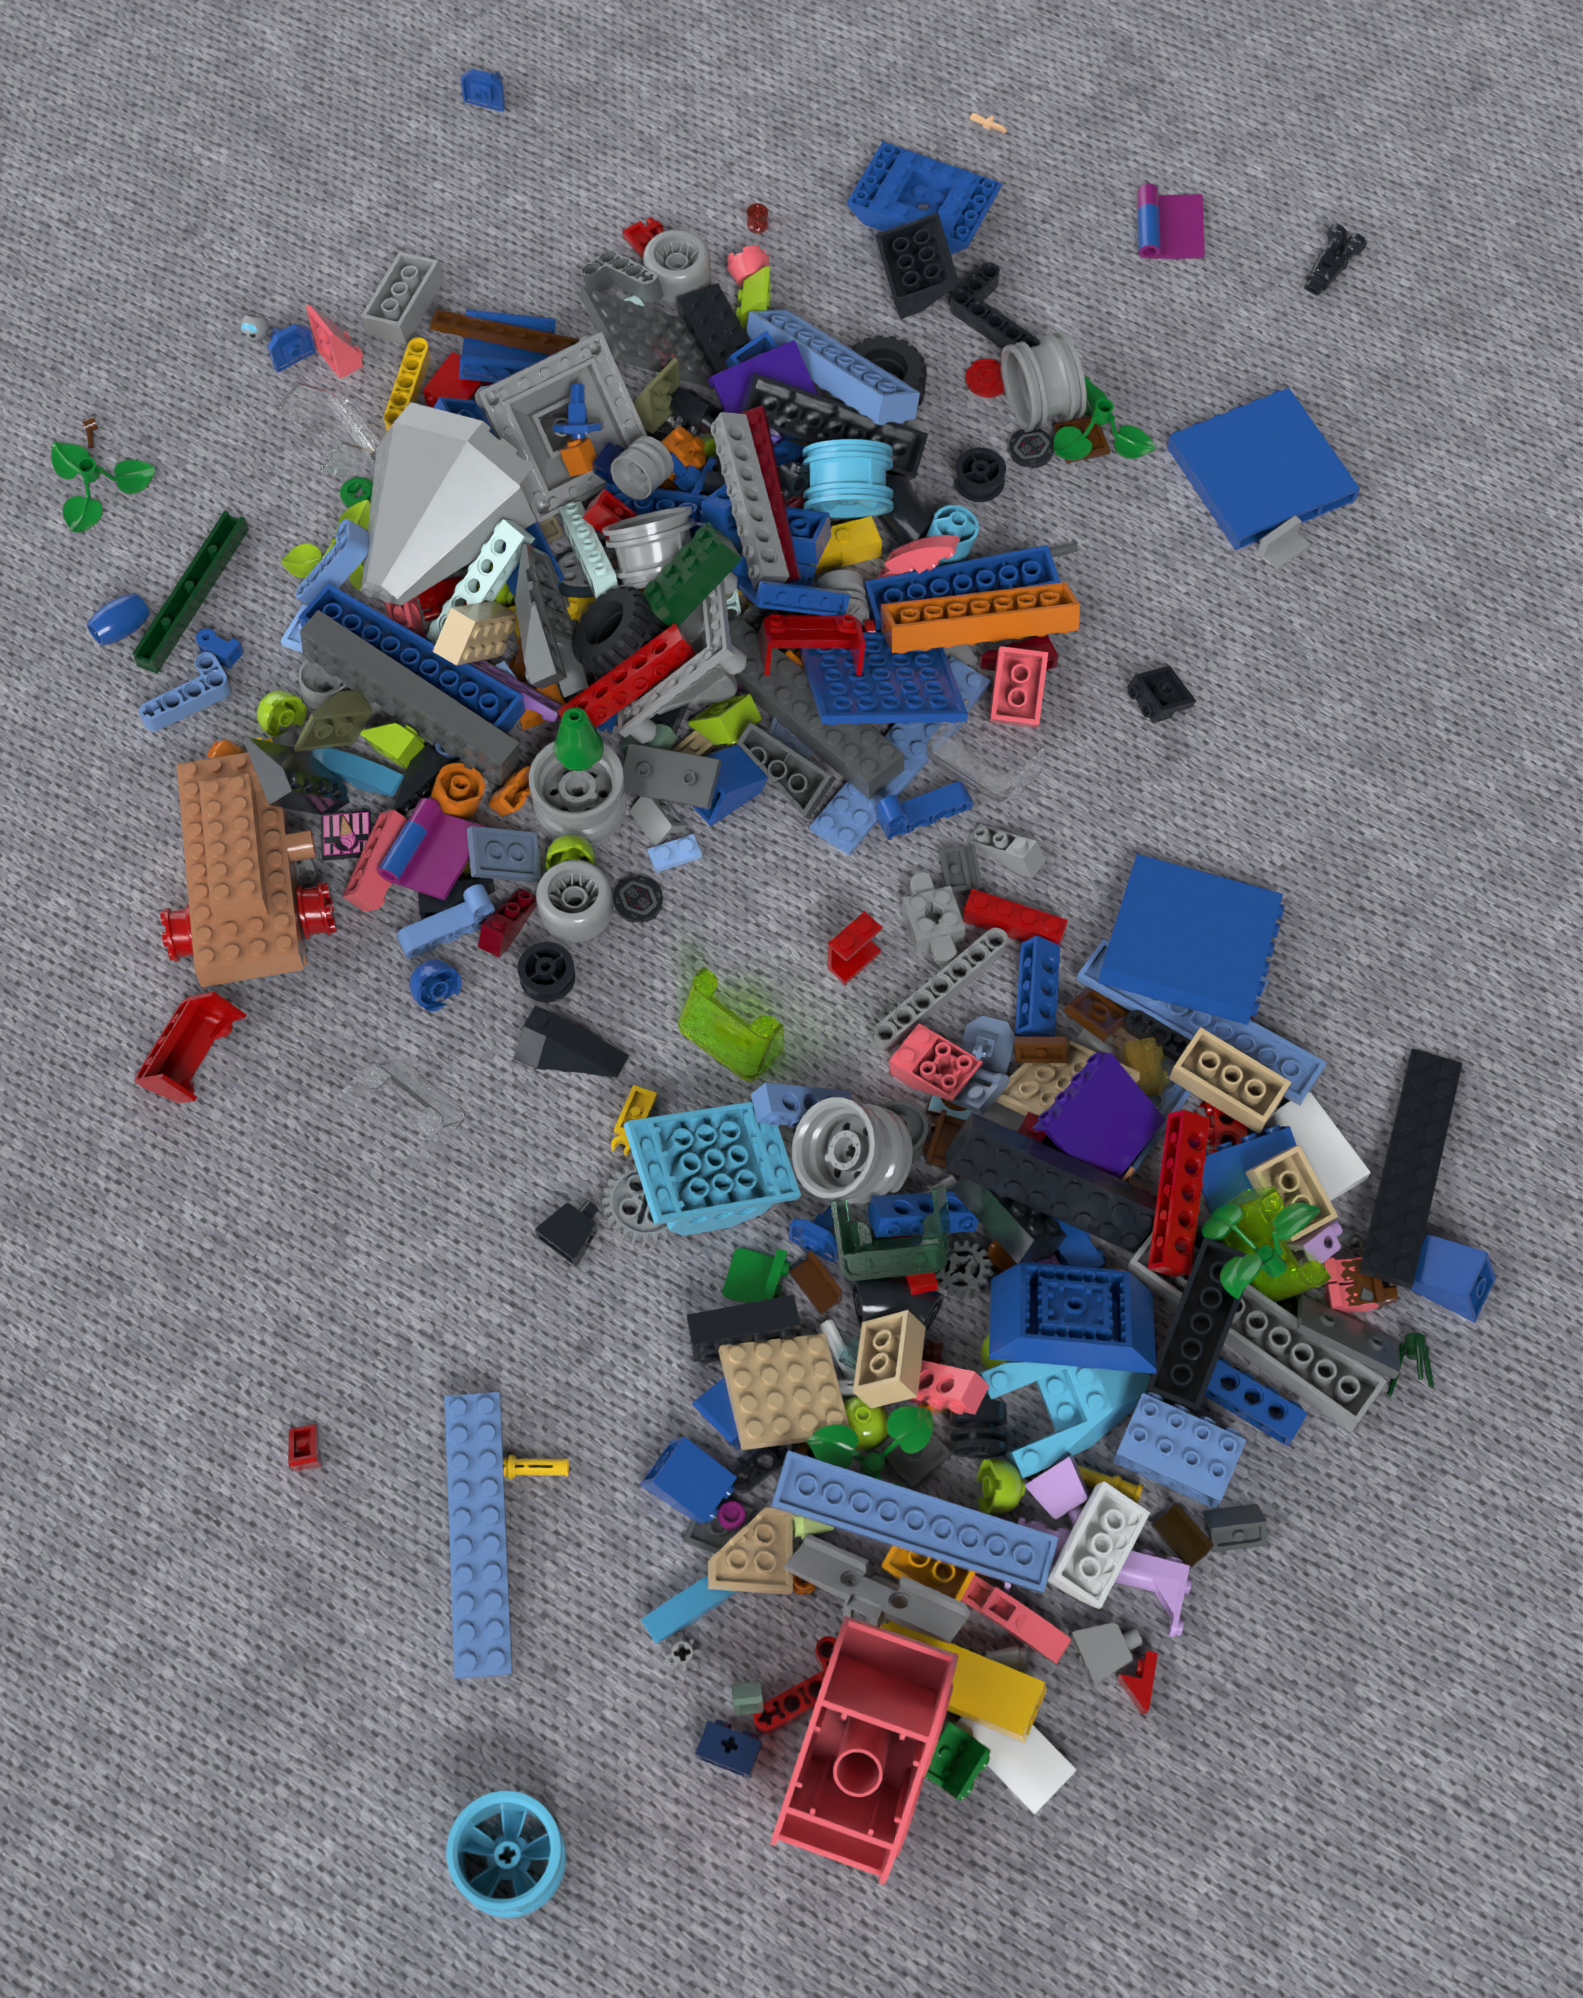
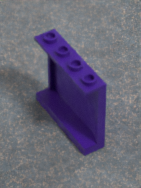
M795 340L707 379L710 388H715L726 413L738 414L748 378L754 373L818 395ZM771 434L773 448L781 443L783 438Z
M1095 1053L1087 1059L1085 1067L1071 1078V1083L1055 1097V1102L1039 1116V1121L1033 1129L1035 1131H1044L1062 1153L1119 1178L1164 1124L1166 1119L1112 1053Z

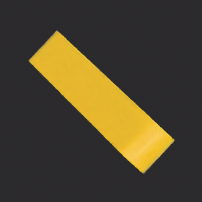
M414 338L408 343L384 413L386 432H388L394 421L411 402H417L431 358L428 343L423 338Z

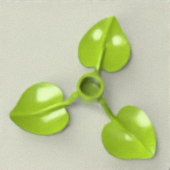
M369 500L361 501L347 509L341 515L338 527L344 519H349L368 530L371 505ZM335 538V539H332V543H331L330 547L328 548V550L326 551L325 555H326V554L332 549V547L336 544V538ZM306 543L294 547L281 559V563L290 574L305 579L325 555L321 557V551L318 547ZM364 560L349 576L351 585L361 591Z

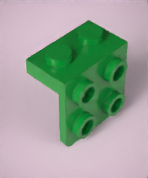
M737 1248L722 1290L723 1297L745 1304L781 1297L784 1286H781L783 1276H788L791 1262L787 1261V1251L777 1249L775 1257Z
M946 1719L925 1777L943 1788L955 1799L961 1801L971 1793L978 1773L983 1771L988 1765L991 1750Z

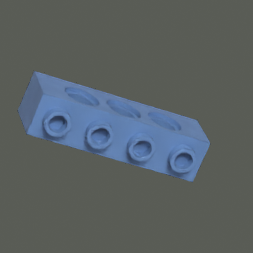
M764 1083L751 1093L757 1123H766L769 1126L788 1125L791 1128H797L804 1114L821 1100L831 1097L852 1099L850 1091Z

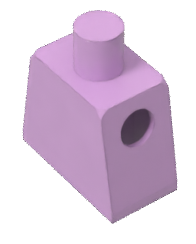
M1333 1220L1293 1242L1283 1243L1282 1240H1279L1280 1247L1284 1251L1281 1257L1287 1263V1267L1316 1269L1340 1250L1341 1245L1337 1237L1342 1234V1227L1337 1221Z
M1072 1455L1025 1485L1028 1491L1055 1520L1066 1513L1073 1525H1075L1083 1510L1080 1504L1090 1497Z

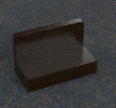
M1177 1502L1152 1525V1528L1179 1559L1183 1560L1185 1565L1190 1566L1189 1570L1209 1554L1214 1547L1210 1539Z

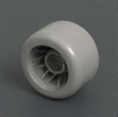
M669 230L656 235L646 246L643 264L644 267L658 274L664 294L660 299L661 301L677 304L678 296L709 286L711 279L710 253L705 242L696 234L685 230Z
M581 860L564 861L551 867L538 883L536 902L539 917L544 928L555 938L571 943L585 942L600 935L609 925L614 910L612 889L606 875L595 865Z

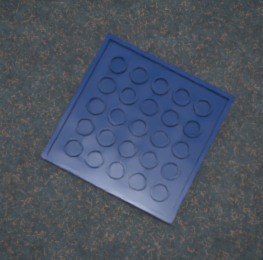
M863 632L866 644L862 676L856 675L850 648H799L821 724L859 725L864 723L908 724L924 722L930 724L933 722H967L968 712L943 647L931 648L928 651H908L904 654L892 653L882 632Z

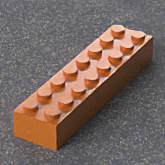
M1066 582L881 604V631L891 652L898 654L914 650L928 651L931 648L939 647L951 648L955 645L963 644L975 645L979 642L987 641L999 642L1004 639H1022L1028 636L1041 637L1052 633L1066 634L1070 631L1079 630L1080 604Z

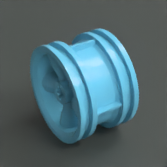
M860 439L830 440L806 446L803 449V457L805 458L803 465L808 468L807 472L810 473V488L803 492V499L806 501L803 504V509L830 513V518L837 519L874 517L891 512L893 510V502L891 501L893 490L886 487V471L893 467V460L890 458L893 455V448L882 442Z
M498 1791L476 1799L460 1813L449 1833L446 1858L449 1873L454 1884L475 1907L492 1916L515 1918L536 1911L548 1902L557 1891L565 1872L566 1847L561 1831L553 1817L540 1802L523 1793ZM501 1814L503 1836L493 1841L477 1829L489 1818ZM526 1815H530L541 1822L548 1832L529 1844L519 1837ZM507 1850H510L513 1854L516 1853V1856L511 1858L512 1863L507 1864L505 1860H501L502 1857L506 1856ZM465 1854L487 1856L489 1868L469 1882L465 1869ZM531 1860H549L545 1873L539 1882L536 1883L526 1872ZM500 1879L512 1880L516 1897L510 1899L490 1898Z

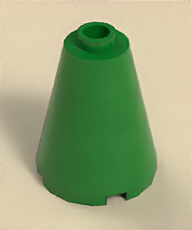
M570 708L564 712L554 743L555 757L569 770H588L592 768L593 764L602 759L604 752L603 740L584 710Z

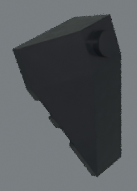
M535 1005L523 1026L514 1060L539 1070H558L568 1073L577 1072L617 1078L629 1055L559 1015Z

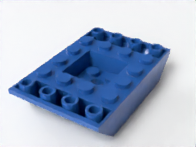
M882 141L848 199L847 206L865 226L882 232L939 213L950 253L954 254L969 247L1002 188V183ZM924 204L928 205L930 208L921 210L918 208V206Z
M1032 1262L1016 1264L991 1279L989 1359L1156 1374L1153 1293L1130 1271Z

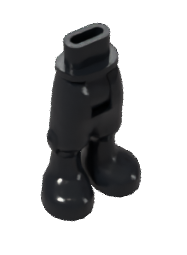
M1332 224L1327 232L1329 244L1326 249L1318 254V258L1306 279L1305 290L1317 296L1322 291L1327 290L1328 286L1339 274L1347 269L1349 260L1363 252L1367 246L1364 236L1359 233H1352L1347 239L1346 229L1340 224ZM1345 244L1341 254L1335 256L1337 251Z

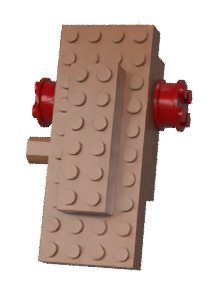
M248 752L177 764L189 904L186 905V909L172 911L171 908H165L164 911H160L161 923L165 926L166 932H162V941L164 947L168 949L170 961L179 962L181 957L193 955L195 973L201 988L304 970V965H308L305 938L308 940L311 939L312 935L321 933L331 936L337 932L336 921L332 912H335L333 898L330 897L328 883L318 882V886L304 889L302 885L298 886L295 861L317 857L312 830L290 832L286 808L270 806L268 804Z

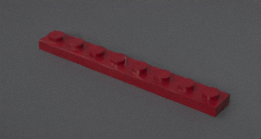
M763 406L741 412V414H746L789 573V578L785 584H790L801 580L766 410Z

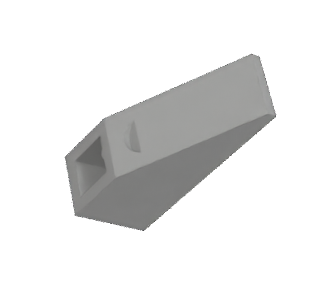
M979 824L966 840L971 845L975 844L977 849L1010 870L1025 877L1033 878L1046 862L1037 841L983 824Z

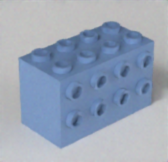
M1142 1393L1113 1463L1216 1509L1223 1498L1246 1439L1242 1438V1434L1237 1430L1228 1427L1224 1430L1215 1426L1216 1422L1208 1417L1200 1416V1418L1189 1414L1190 1410L1181 1405L1174 1404L1173 1407L1164 1403V1399L1157 1394L1148 1393L1146 1395Z

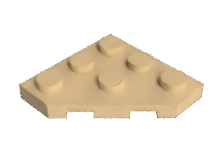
M765 1507L757 1514L753 1520L709 1559L708 1589L790 1595L793 1592V1573L784 1569V1565L793 1556L792 1514Z

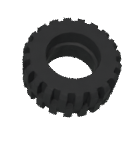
M877 335L873 339L868 337L863 339L862 343L859 341L853 345L851 350L886 372L896 375L902 382L919 391L918 406L922 405L926 391L927 367L922 354L918 353L917 348L913 345L909 346L908 342L903 339L897 340L895 336L890 335L889 338L883 337V335Z
M619 586L616 589L612 588L605 595L601 594L595 603L589 605L587 612L582 614L581 621L576 625V633L572 638V649L576 660L600 679L663 632L664 622L654 615L645 596L634 587Z

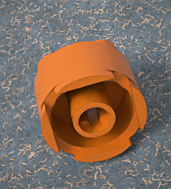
M678 426L661 441L669 453H674L685 467L691 465L700 470L706 464V454L703 449L705 448L704 441L698 436L694 437L683 427ZM672 473L669 479L673 481L676 475Z
M451 763L442 767L439 771L432 789L431 798L440 803L444 814L466 820L474 816L478 811L484 794L485 781L482 775L473 767L471 770L464 767L465 764Z

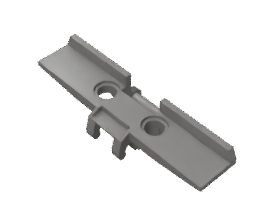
M810 1534L805 1537L803 1544L784 1565V1569L844 1599L843 1618L845 1615L855 1618L854 1612L857 1611L870 1617V1624L880 1628L882 1622L888 1624V1622L892 1621L949 1644L970 1617V1612L965 1603L904 1576L900 1578V1585L878 1576L876 1571L869 1569L868 1560ZM849 1580H853L858 1585L854 1587L846 1586L845 1583Z

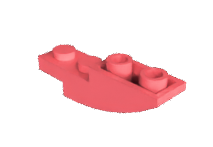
M949 535L932 536L905 544L890 553L884 563L886 567L880 570L875 579L912 572L914 569L919 574L926 569L930 571L939 564V560L942 558L949 559L956 553V546L960 538Z
M976 1575L973 1576L961 1599V1602L1008 1631L1010 1635L1055 1664L1059 1662L1072 1641L1071 1638L1025 1605Z

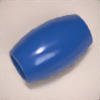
M127 594L113 599L102 606L90 618L87 628L99 645L113 644L136 632L148 619L150 612L138 594Z

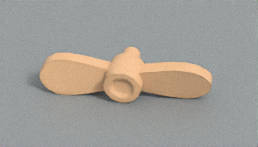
M972 113L970 116V120L982 124L983 127L989 130L993 128L1002 133L1007 131L1005 127L994 123V116L987 119L976 113Z

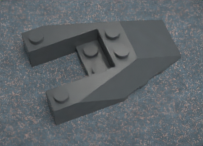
M524 544L521 551L515 603L526 667L525 676L531 685L541 689L559 682L558 689L561 695L568 700H572L594 684L596 679L592 672L576 660L573 653L572 638L576 633L575 628L578 622L577 620L572 621L567 608L570 607V603L567 597H563L560 594L558 588L560 580L549 555L528 544Z

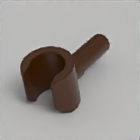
M93 416L82 421L87 435L88 448H94L92 431L98 430Z

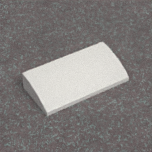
M1311 1092L1308 1093L1301 1106L1289 1101L1276 1110L1266 1123L1267 1127L1280 1125V1127L1290 1126L1296 1145H1300L1330 1201L1367 1180L1371 1172Z
M1105 1481L1095 1485L1051 1568L1047 1581L1074 1598L1100 1609L1150 1512Z
M961 1717L955 1724L991 1750L987 1766L1034 1815L1076 1772V1769L1034 1725L1031 1728L1026 1743H1023L964 1717Z

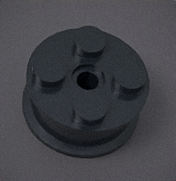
M978 447L963 452L955 464L954 485L957 492L965 499L973 502L993 500L1000 495L1004 488L1005 461L997 452L988 448Z
M540 942L534 944L523 952L518 962V975L521 987L527 996L533 1000L544 1003L558 1001L564 998L575 984L576 975L572 956L566 948L557 943Z

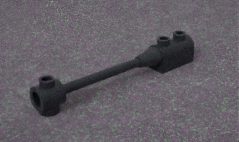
M680 386L677 387L670 403V410L675 414L673 419L675 422L684 426L687 423L690 424L688 430L698 436L701 433L712 435V423L722 412V409L695 391ZM790 460L789 463L782 466L777 464L783 495L791 498L792 494L795 496L800 495L808 485L809 479L805 474L808 468L794 460Z

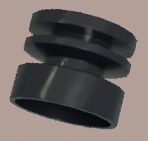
M983 1399L975 1415L966 1412L960 1415L950 1410V1425L960 1428V1430L950 1433V1440L954 1441L950 1444L951 1454L971 1459H987L1007 1454L1008 1443L1004 1442L1007 1440V1432L995 1429L1007 1424V1404L998 1400Z

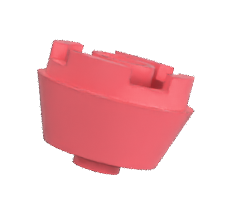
M758 245L743 247L744 252L736 256L731 253L727 257V271L740 287H743L746 278L765 266H769V255L766 254L765 249L761 250Z

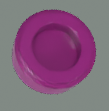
M737 1501L723 1503L718 1511L720 1525L730 1531L737 1530L743 1526L746 1513L742 1504Z

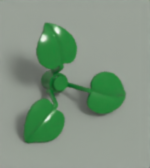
M1084 377L1086 385V410L1084 415L1089 414L1092 416V420L1083 434L1075 427L1066 426L1061 428L1055 434L1053 452L1065 460L1074 461L1085 458L1092 449V443L1086 437L1094 424L1104 425L1108 422L1111 423L1113 436L1117 438L1114 442V448L1120 456L1127 459H1135L1154 451L1156 448L1154 442L1139 428L1124 425L1119 429V433L1117 432L1114 421L1115 416L1112 415L1114 409L1112 401L1107 399L1101 389L1095 386L1087 377Z
M53 442L51 460L56 474L63 479L69 480L76 477L79 473L84 480L86 498L82 496L71 497L65 502L62 510L66 524L70 531L75 533L91 528L102 516V505L97 500H90L89 483L95 482L100 474H103L112 481H117L118 489L121 492L136 494L149 485L156 472L155 467L146 462L125 460L119 462L114 467L116 476H112L103 467H97L96 462L90 457L85 448L75 444Z
M1292 1203L1284 1207L1273 1220V1226L1276 1228L1272 1232L1275 1248L1269 1245L1258 1248L1235 1225L1244 1215L1239 1206L1227 1204L1217 1208L1209 1216L1208 1220L1205 1221L1202 1227L1203 1236L1217 1241L1227 1236L1231 1229H1233L1256 1252V1254H1246L1243 1258L1234 1257L1222 1268L1220 1280L1225 1290L1236 1299H1239L1244 1289L1256 1278L1261 1269L1271 1278L1283 1274L1287 1268V1263L1281 1257L1284 1251L1280 1247L1279 1239L1286 1240L1297 1234L1321 1210L1317 1206L1306 1203Z
M904 1406L893 1411L887 1420L886 1428L889 1436L895 1440L881 1454L873 1452L862 1457L858 1451L854 1450L858 1444L857 1434L851 1428L840 1424L828 1425L818 1429L812 1434L813 1437L807 1439V1444L817 1460L844 1469L851 1465L854 1455L858 1459L857 1461L861 1463L860 1469L863 1475L884 1481L879 1476L885 1467L884 1458L898 1444L908 1454L921 1451L931 1438L933 1416L928 1408ZM894 1483V1485L904 1487L901 1484Z

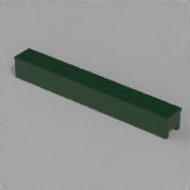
M224 510L132 654L137 667L158 674L248 533L249 529L244 517H240V519L230 516L228 511Z

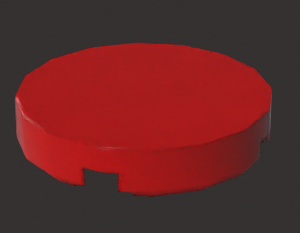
M984 358L975 361L967 369L965 383L973 394L992 398L1005 392L999 361Z

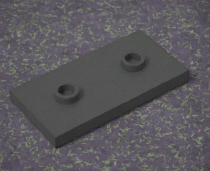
M629 743L623 766V793L710 809L722 761Z
M1305 1295L1301 1296L1298 1301L1297 1312L1298 1333L1390 1378L1395 1379L1400 1373L1399 1341Z

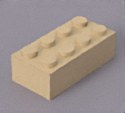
M495 601L452 607L433 652L455 665L499 657L507 647L505 642L508 635L515 629L517 614Z
M1201 1027L1173 1067L1169 1077L1176 1084L1258 1134L1265 1127L1291 1084L1289 1080Z

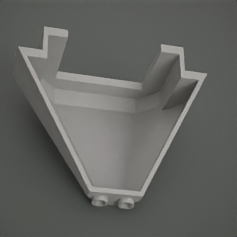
M411 402L394 421L377 446L368 523L369 550L364 559L362 593L369 598L374 597L386 603L401 606L477 559L481 554L482 546L490 540L494 534L495 526L503 519L515 521L523 529L537 522L529 505L534 495L526 479L535 465L530 460L525 461L516 455L518 450L504 438L498 440L489 432L491 427L484 421Z

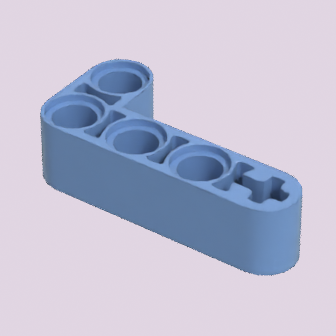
M344 519L336 532V544L299 585L295 595L296 599L309 605L328 583L338 589L365 559L369 550L368 530L349 519Z
M204 652L196 657L195 665L199 677L141 705L139 714L147 730H160L226 698L230 694L231 687L227 676L212 653Z
M481 884L469 887L463 893L465 902L398 931L396 937L405 956L408 959H412L436 949V946L444 942L445 944L459 939V936L465 933L471 934L480 930L482 923L495 912L485 887Z

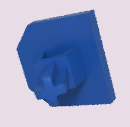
M473 68L461 77L463 101L504 112L506 107L504 88L501 83L503 76L500 75L499 71L488 73Z
M293 324L283 330L276 327L272 328V333L270 334L272 340L268 345V350L273 367L277 373L316 353L312 335L307 326Z
M575 383L571 385V403H568V423H556L553 425V433L571 434L572 439L586 438V434L603 430L604 421L588 422L585 405V386Z
M670 453L674 463L673 473L676 475L673 481L683 492L705 495L707 470H712L716 460L710 457L700 471L691 465L685 467L674 453Z
M836 1204L834 1206L829 1205L823 1214L819 1213L813 1222L806 1219H793L789 1229V1240L802 1246L806 1251L812 1250L814 1254L836 1264L840 1255L841 1243L832 1235L835 1223L842 1215L839 1206Z

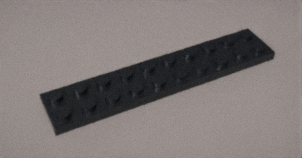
M1413 1048L1410 1051L1358 1271L1359 1274L1411 1289L1414 1285L1461 1073V1062Z

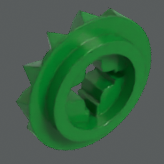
M364 477L349 479L340 489L341 501L344 502L347 508L364 500H369L371 504L373 482ZM361 488L362 493L364 495H360V497L356 499L355 494H357Z

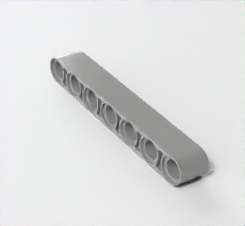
M1000 928L988 930L881 1020L874 1029V1045L881 1051L893 1049L910 1035L919 1023L923 1024L1002 957L1006 951L1008 940L1006 932ZM996 941L999 942L1001 945L994 946L991 944V942ZM973 957H980V958H982L983 960H981V961H975V960H973L972 958H973ZM962 972L964 976L959 977L954 975V973ZM942 987L947 991L938 992L936 988ZM925 1003L928 1006L925 1008H921L917 1006V1004ZM905 1018L908 1019L910 1022L904 1024L899 1022L898 1020ZM888 1034L891 1038L882 1039L880 1035Z

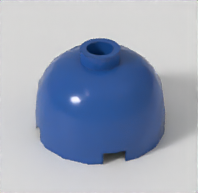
M437 959L421 963L414 969L409 980L410 993L420 1007L430 1012L438 1011L447 1005L441 1002L453 994L458 996L462 986L459 973L447 962ZM445 995L443 1000L435 1001L436 999L441 998Z

